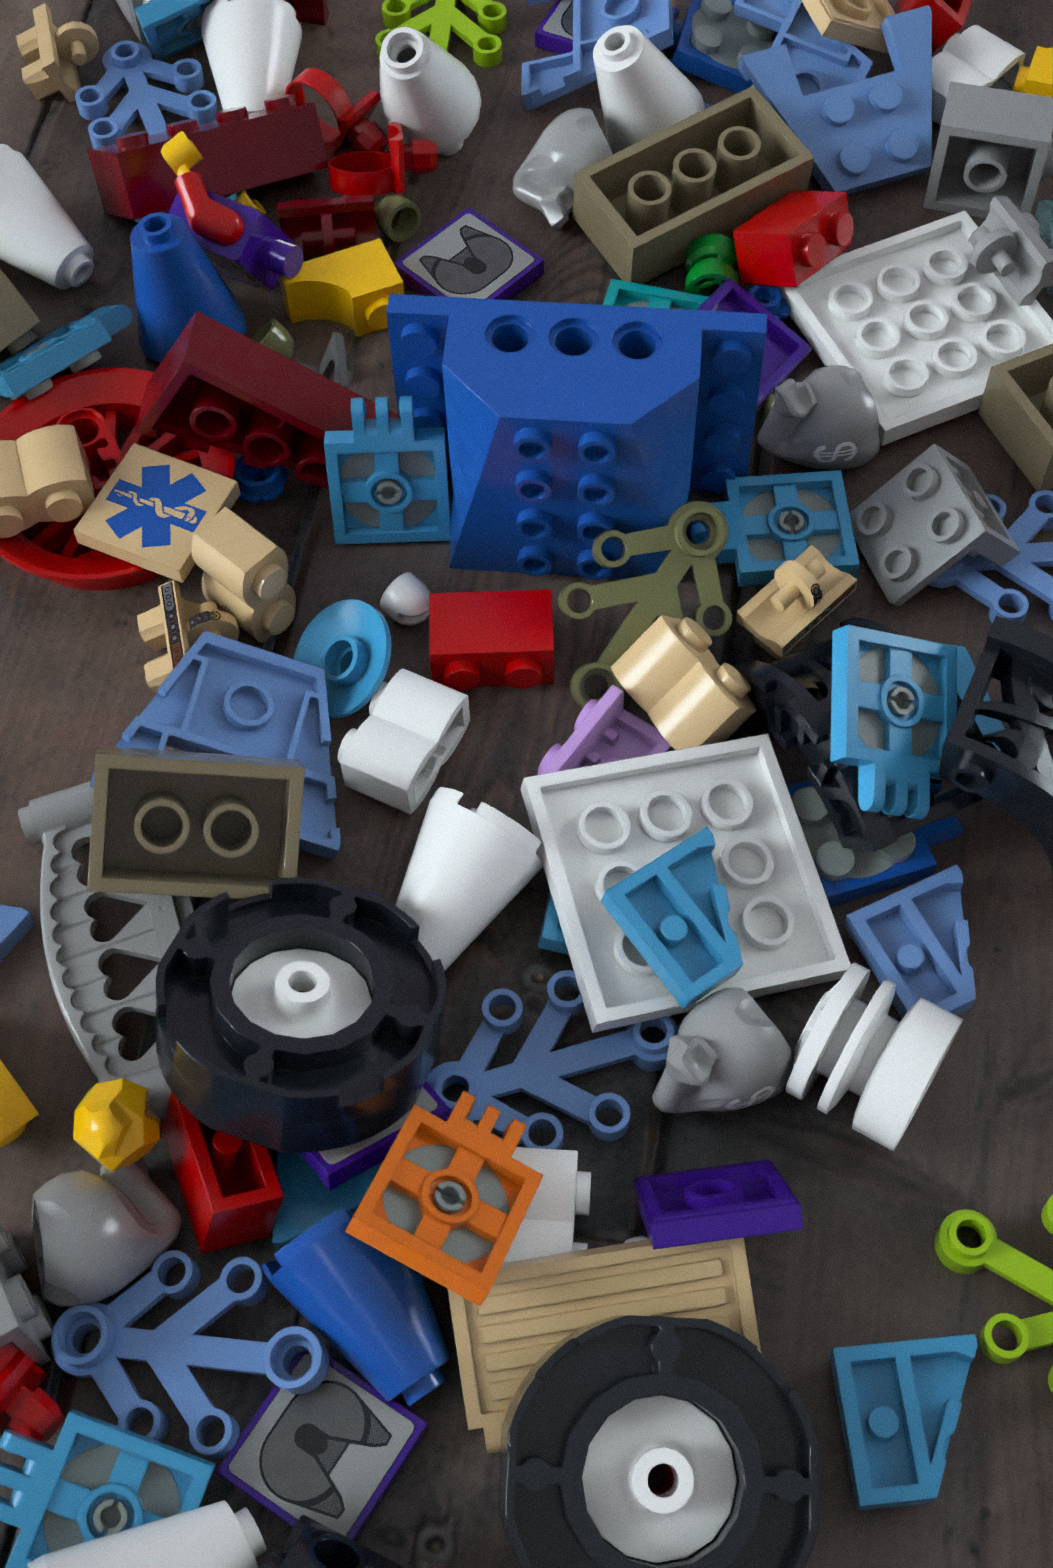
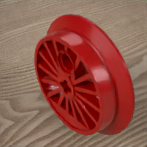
M101 368L72 373L52 380L53 387L40 396L29 400L22 395L0 412V440L16 441L26 433L47 426L74 425L86 453L95 497H97L134 443L233 480L235 474L234 451L210 445L208 453L184 447L186 438L157 430V435L161 437L149 445L153 437L134 432L147 382L154 374L151 371L132 368ZM120 429H132L120 451ZM183 449H185V450L187 451V452H184V453H181V454L177 455V454H178L180 451H182ZM84 514L68 522L39 521L15 536L0 538L1 558L25 572L46 578L66 587L90 591L116 590L136 586L161 576L158 573L98 550L88 552L90 547L79 544L73 531ZM38 534L32 540L27 539L28 537ZM65 545L60 555L55 554L57 550Z

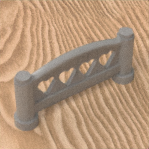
M173 747L164 748V750L178 751ZM91 781L29 800V806L18 809L20 824L28 843L33 845L42 842L44 845L40 879V918L45 958L62 1015L76 1045L92 1073L97 1078L98 1083L124 1078L146 1087L149 1093L151 1110L160 1120L165 1119L171 1089L166 1083L159 1066L156 1042L143 1057L138 1060L129 1061L122 1057V1048L126 1039L116 1032V1023L125 1013L137 1012L156 1017V974L158 964L130 995L122 1000L108 998V988L112 980L102 973V965L106 958L117 953L160 962L188 915L195 911L191 896L87 891V885H83L80 882L85 867L75 860V854L79 847L90 843L93 787H90ZM101 897H108L144 905L112 940L99 942L94 939V931L98 922L88 915V909L93 901Z

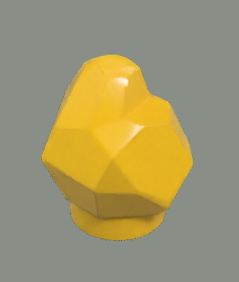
M124 1078L95 1084L75 1109L73 1139L104 1168L115 1171L129 1167L154 1148L161 1139V1120L150 1108L149 1093L146 1087Z

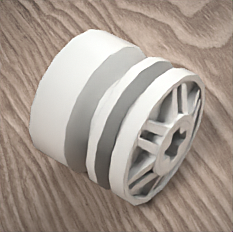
M854 962L844 973L841 980L831 990L824 993L803 1029L795 1047L793 1070L787 1082L785 1092L802 1100L812 1088L819 1075L828 1078L817 1109L827 1114L838 1104L848 1090L860 1096L853 1117L852 1129L894 1151L945 1058L963 1019L922 997L911 1006L901 1021L890 1017L888 1012L895 994L896 984L885 979L869 1004L860 1001L871 970Z

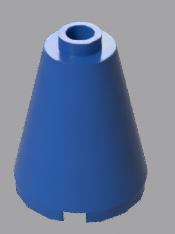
M162 212L145 216L133 228L130 235L138 339L144 356L149 361L152 358L160 364L196 311L245 335L247 325L242 306L185 222L176 215Z
M343 1206L282 1247L274 1254L277 1260L264 1263L261 1268L269 1282L387 1402L401 1394L408 1406H410L446 1381L439 1367L450 1360L451 1356L422 1275L346 1233L345 1230L355 1212L351 1214L350 1210H346Z

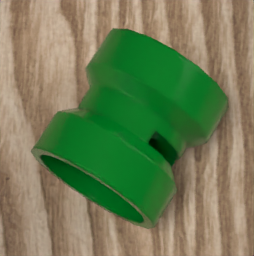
M706 234L691 241L686 248L685 268L688 273L685 281V292L710 297L728 278L740 286L737 274L738 262L735 243L731 238L722 234Z

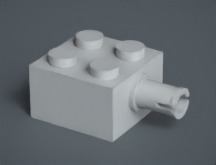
M950 81L923 208L951 213L966 211L969 216L987 218L990 211V202L993 197L1008 196L1020 212L1031 213L1039 182H1044L1045 177L1053 178V97Z

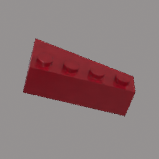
M294 94L277 96L264 100L265 109L247 113L246 106L225 109L215 113V121L198 124L196 118L182 120L166 125L167 132L148 136L147 131L135 132L115 138V144L88 149L87 152L104 212L136 220L152 213L170 210L177 195L174 182L178 176L163 158L161 149L165 143L181 131L193 142L203 157L190 171L201 174L206 190L221 196L328 168V159L315 103L296 102Z
M196 311L147 382L134 432L156 438L157 430L184 437L186 438L184 447L208 453L210 445L244 455L243 464L265 470L266 466L274 467L280 465L295 470L296 479L329 489L324 451L325 431L353 430L351 398L363 396ZM364 397L367 410L366 419L376 418L375 403ZM390 411V418H398V414Z

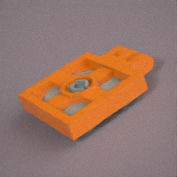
M463 1090L447 1121L414 1104L345 1232L476 1305L481 1306L494 1284L544 1175L512 1158L527 1125L513 1118L506 1126L502 1138L491 1133L501 1110L488 1104L478 1124L471 1122L466 1118L474 1107L476 1097Z

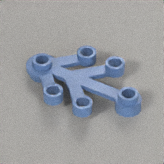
M128 40L117 42L105 52L102 58L105 74L96 85L84 86L75 94V101L80 116L87 120H94L88 126L93 148L115 144V138L123 136L138 115L148 136L167 132L166 123L160 109L190 119L196 118L198 124L215 121V113L219 111L216 96L208 90H200L205 81L199 61L185 58L177 61L174 65L152 59L151 52L146 46ZM150 78L174 84L177 90L191 94L185 96L151 86L147 80ZM121 87L128 88L129 92L110 117H104L109 110L108 102Z
M1040 490L1035 492L1030 497L1024 513L1008 529L1021 552L1015 558L1001 567L982 555L973 558L966 554L928 585L937 588L957 586L990 608L989 619L992 623L995 617L999 616L1023 624L1029 609L1027 597L1018 590L1003 589L979 572L996 570L1049 604L1048 614L1053 620V577L1038 568L1053 566V542L1030 543L1041 530L1053 529V491ZM986 494L1003 521L1006 514L1005 502L996 495ZM1037 508H1047L1052 513H1043L1039 511ZM1000 606L1013 607L1017 613L1005 612Z
M563 970L550 978L547 985L548 1002L513 1063L487 1070L504 1036L518 1030L523 1021V1005L520 997L512 990L501 988L491 991L484 998L482 1003L483 1021L461 1059L438 1065L428 1074L426 1082L450 1108V1114L456 1102L447 1100L443 1096V1092L452 1084H461L468 1089V1093L476 1097L474 1107L466 1119L473 1123H478L486 1107L490 1104L501 1110L492 1129L493 1131L503 1135L506 1126L513 1118L526 1124L527 1126L518 1143L524 1148L561 1150L563 1146V1127L560 1121L555 1116L544 1112L535 1113L527 1117L500 1102L497 1098L523 1092L588 1125L591 1132L597 1138L604 1141H614L623 1137L629 1128L630 1107L627 1101L615 1093H603L595 1096L563 1079L630 1060L642 1070H663L666 1067L670 1037L678 1035L679 1027L670 1016H664L628 1025L625 1031L553 1051L571 1017L579 1014L585 1008L581 994L572 1001L560 1000L555 995V992L563 986L574 987L580 993L574 971ZM500 1004L509 1005L515 1010L513 1016L506 1020H498L490 1012L495 1006ZM648 1027H656L661 1029L666 1037L659 1043H649L641 1037L640 1033ZM604 1108H612L621 1114L622 1120L614 1126H605L597 1120L596 1115ZM543 1127L550 1129L556 1136L554 1141L547 1146H537L529 1139L533 1130Z
M166 1251L155 1260L148 1274L108 1305L97 1302L90 1305H77L66 1310L56 1321L51 1335V1350L57 1365L74 1377H93L118 1418L117 1426L134 1432V1424L137 1418L143 1413L151 1412L153 1426L145 1437L163 1443L169 1431L167 1413L163 1408L151 1401L142 1400L121 1360L148 1362L188 1424V1436L191 1446L200 1454L211 1459H222L227 1456L240 1437V1427L232 1415L215 1407L190 1367L267 1375L275 1385L291 1394H305L314 1390L322 1383L329 1369V1353L325 1344L315 1334L303 1327L291 1326L278 1331L269 1342L199 1335L236 1304L243 1307L253 1306L259 1303L267 1294L269 1280L263 1272L262 1266L249 1257H237L229 1261L224 1266L218 1280L156 1329L129 1328L165 1296L174 1300L184 1299L190 1296L199 1285L201 1273L198 1264L182 1251ZM184 1264V1278L174 1286H167L166 1276L168 1271L174 1265ZM253 1270L255 1274L253 1286L244 1293H235L234 1283L238 1275L244 1271ZM99 1329L101 1337L97 1346L90 1353L84 1354L82 1351L84 1337L90 1331ZM303 1351L310 1352L312 1363L309 1370L301 1376H292L290 1373V1363L293 1357ZM222 1420L225 1425L223 1439L217 1445L207 1447L204 1442L206 1428L212 1422Z

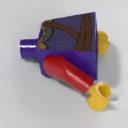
M183 131L163 145L161 154L178 176L174 182L177 195L168 214L176 215L185 222L221 276L270 291L275 288L279 275L291 279L299 273L303 263V250L301 247L292 244V240L265 216L266 211L256 199L251 200L245 190L237 195L235 201L206 190L201 174L190 171L203 157Z

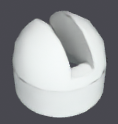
M406 572L397 577L387 587L380 600V609L402 625H416L424 622L429 615V593L431 592L414 574Z

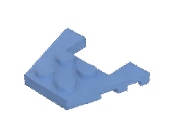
M527 0L529 6L554 0ZM573 0V51L522 63L521 96L526 110L535 109L596 81L593 50L599 38L614 27L622 25L636 27L660 51L674 45L672 0Z
M800 0L735 1V16L778 32L771 48L786 44L802 95L813 94L870 77L873 61L853 44L822 37L810 15L801 8L802 2ZM704 102L705 108L713 106Z
M929 5L887 16L881 23L880 27L894 71L804 96L802 95L786 44L743 55L739 60L737 66L746 82L751 79L760 94L815 157L811 174L824 191L847 192V195L923 174L932 166V12Z
M204 631L161 684L158 693L143 712L136 716L125 729L122 738L115 747L164 750L165 746H169L186 752L298 759L305 767L299 850L334 860L339 851L341 836L340 828H336L334 803L337 795L335 777L331 776L329 755L331 732L325 669ZM94 769V772H93V775H92V779H91V783H90V787H93V788H94V773H95V769Z

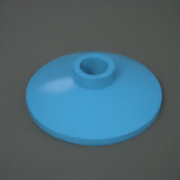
M347 599L333 603L323 609L306 627L297 645L294 660L325 669L329 719H339L357 712L378 691L387 673L391 657V635L388 624L375 607L360 600Z

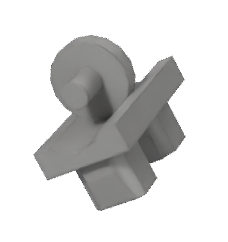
M994 196L990 202V211L986 220L972 232L968 239L974 247L970 255V262L979 273H994L1018 306L1032 305L1042 288L1053 287V249H1049L1040 238V224L1030 212H1020L1008 196Z

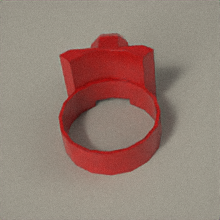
M306 68L286 86L285 95L294 94L296 102H307L302 88V84L319 93L331 107L337 120L338 129L329 126L318 117L327 154H334L349 140L353 142L352 147L356 151L383 152L387 147L388 139L384 131L375 121L372 123L369 121L380 101L379 92L370 90L353 106L341 85L327 72L317 68Z
M388 123L389 153L381 151H353L330 158L328 161L329 187L334 192L348 196L370 194L376 196L390 192L402 194L406 192L405 170H413V175L431 173L438 169L437 145L425 139H411V144H403L401 123Z
M11 1342L0 1347V1434L8 1425L19 1433L47 1442L61 1426L65 1417L61 1407L39 1387L48 1374Z

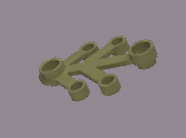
M692 501L677 508L671 515L667 526L627 534L617 530H610L596 537L592 545V555L595 561L605 568L622 566L629 560L630 556L669 551V553L655 573L592 586L584 582H574L566 585L561 590L558 597L559 608L566 617L575 620L587 618L597 609L636 602L597 662L586 663L573 674L570 684L571 694L580 707L584 708L591 699L599 701L612 685L623 690V686L615 677L611 666L652 625L656 617L658 619L661 615L683 620L677 586L690 566L699 599V604L693 611L692 620L698 623L710 637L723 635L729 630L732 624V612L729 606L723 602L715 559L726 546L728 524L723 513L716 506L704 501ZM692 521L700 522L706 530L705 539L701 544H694L687 538L686 529ZM607 538L617 539L622 546V554L616 561L607 560L602 554L601 546ZM574 589H580L588 596V606L581 613L572 611L567 604V597ZM710 606L717 608L722 615L721 624L715 630L708 629L703 623V613ZM596 674L604 680L605 689L601 696L590 698L584 691V683L589 676Z

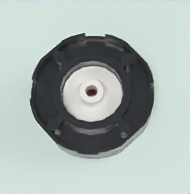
M303 877L270 879L269 893L244 898L230 903V897L227 892L222 893L188 915L157 966L156 1052L164 1079L183 1107L209 1128L283 1153L296 1154L337 1149L375 1136L401 1119L416 1104L438 1053L446 1003V979L441 959L432 960L427 950L418 940L420 926L400 908L384 898L323 879Z
M622 1315L596 1321L570 1334L545 1353L529 1371L518 1387L502 1423L498 1511L504 1533L521 1568H805L818 1534L819 1444L812 1421L795 1388L788 1386L776 1368L757 1350L758 1347L728 1327L708 1319ZM662 1464L664 1479L660 1486L650 1490L648 1487L649 1472L656 1465Z

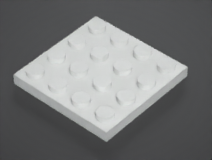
M966 211L839 255L797 287L776 286L781 291L782 298L790 306L791 311L789 315L824 365L847 366L856 369L861 374L877 408L879 443L882 446L979 409L992 366L1053 343V320L1036 299L1032 305L1018 306L994 273H979L970 262V255L974 247L968 239L978 226Z
M768 734L525 777L520 788L533 834L542 842L538 849L539 855L543 862L544 872L592 1033L654 1020L664 1016L668 1017L690 1012L694 1005L723 988H742L752 998L838 980L842 978L850 967L849 958ZM705 827H708L713 833L716 844L712 851L718 882L719 884H725L730 905L728 923L737 935L743 966L735 976L683 1010L600 901L607 889Z

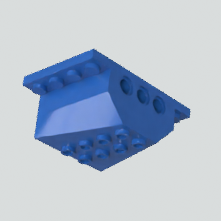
M389 294L386 314L397 409L400 396H413L415 428L445 427L448 476L452 478L449 568L524 573L529 576H544L547 574L580 576L590 580H602L605 578L627 579L652 574L657 571L669 551L630 556L629 560L622 566L605 568L600 566L592 555L594 540L600 534L610 530H617L627 534L667 526L673 512L689 502L690 490L724 493L725 479L735 480V477H748L767 333V314ZM607 538L601 546V551L607 560L616 561L622 554V546L617 539Z

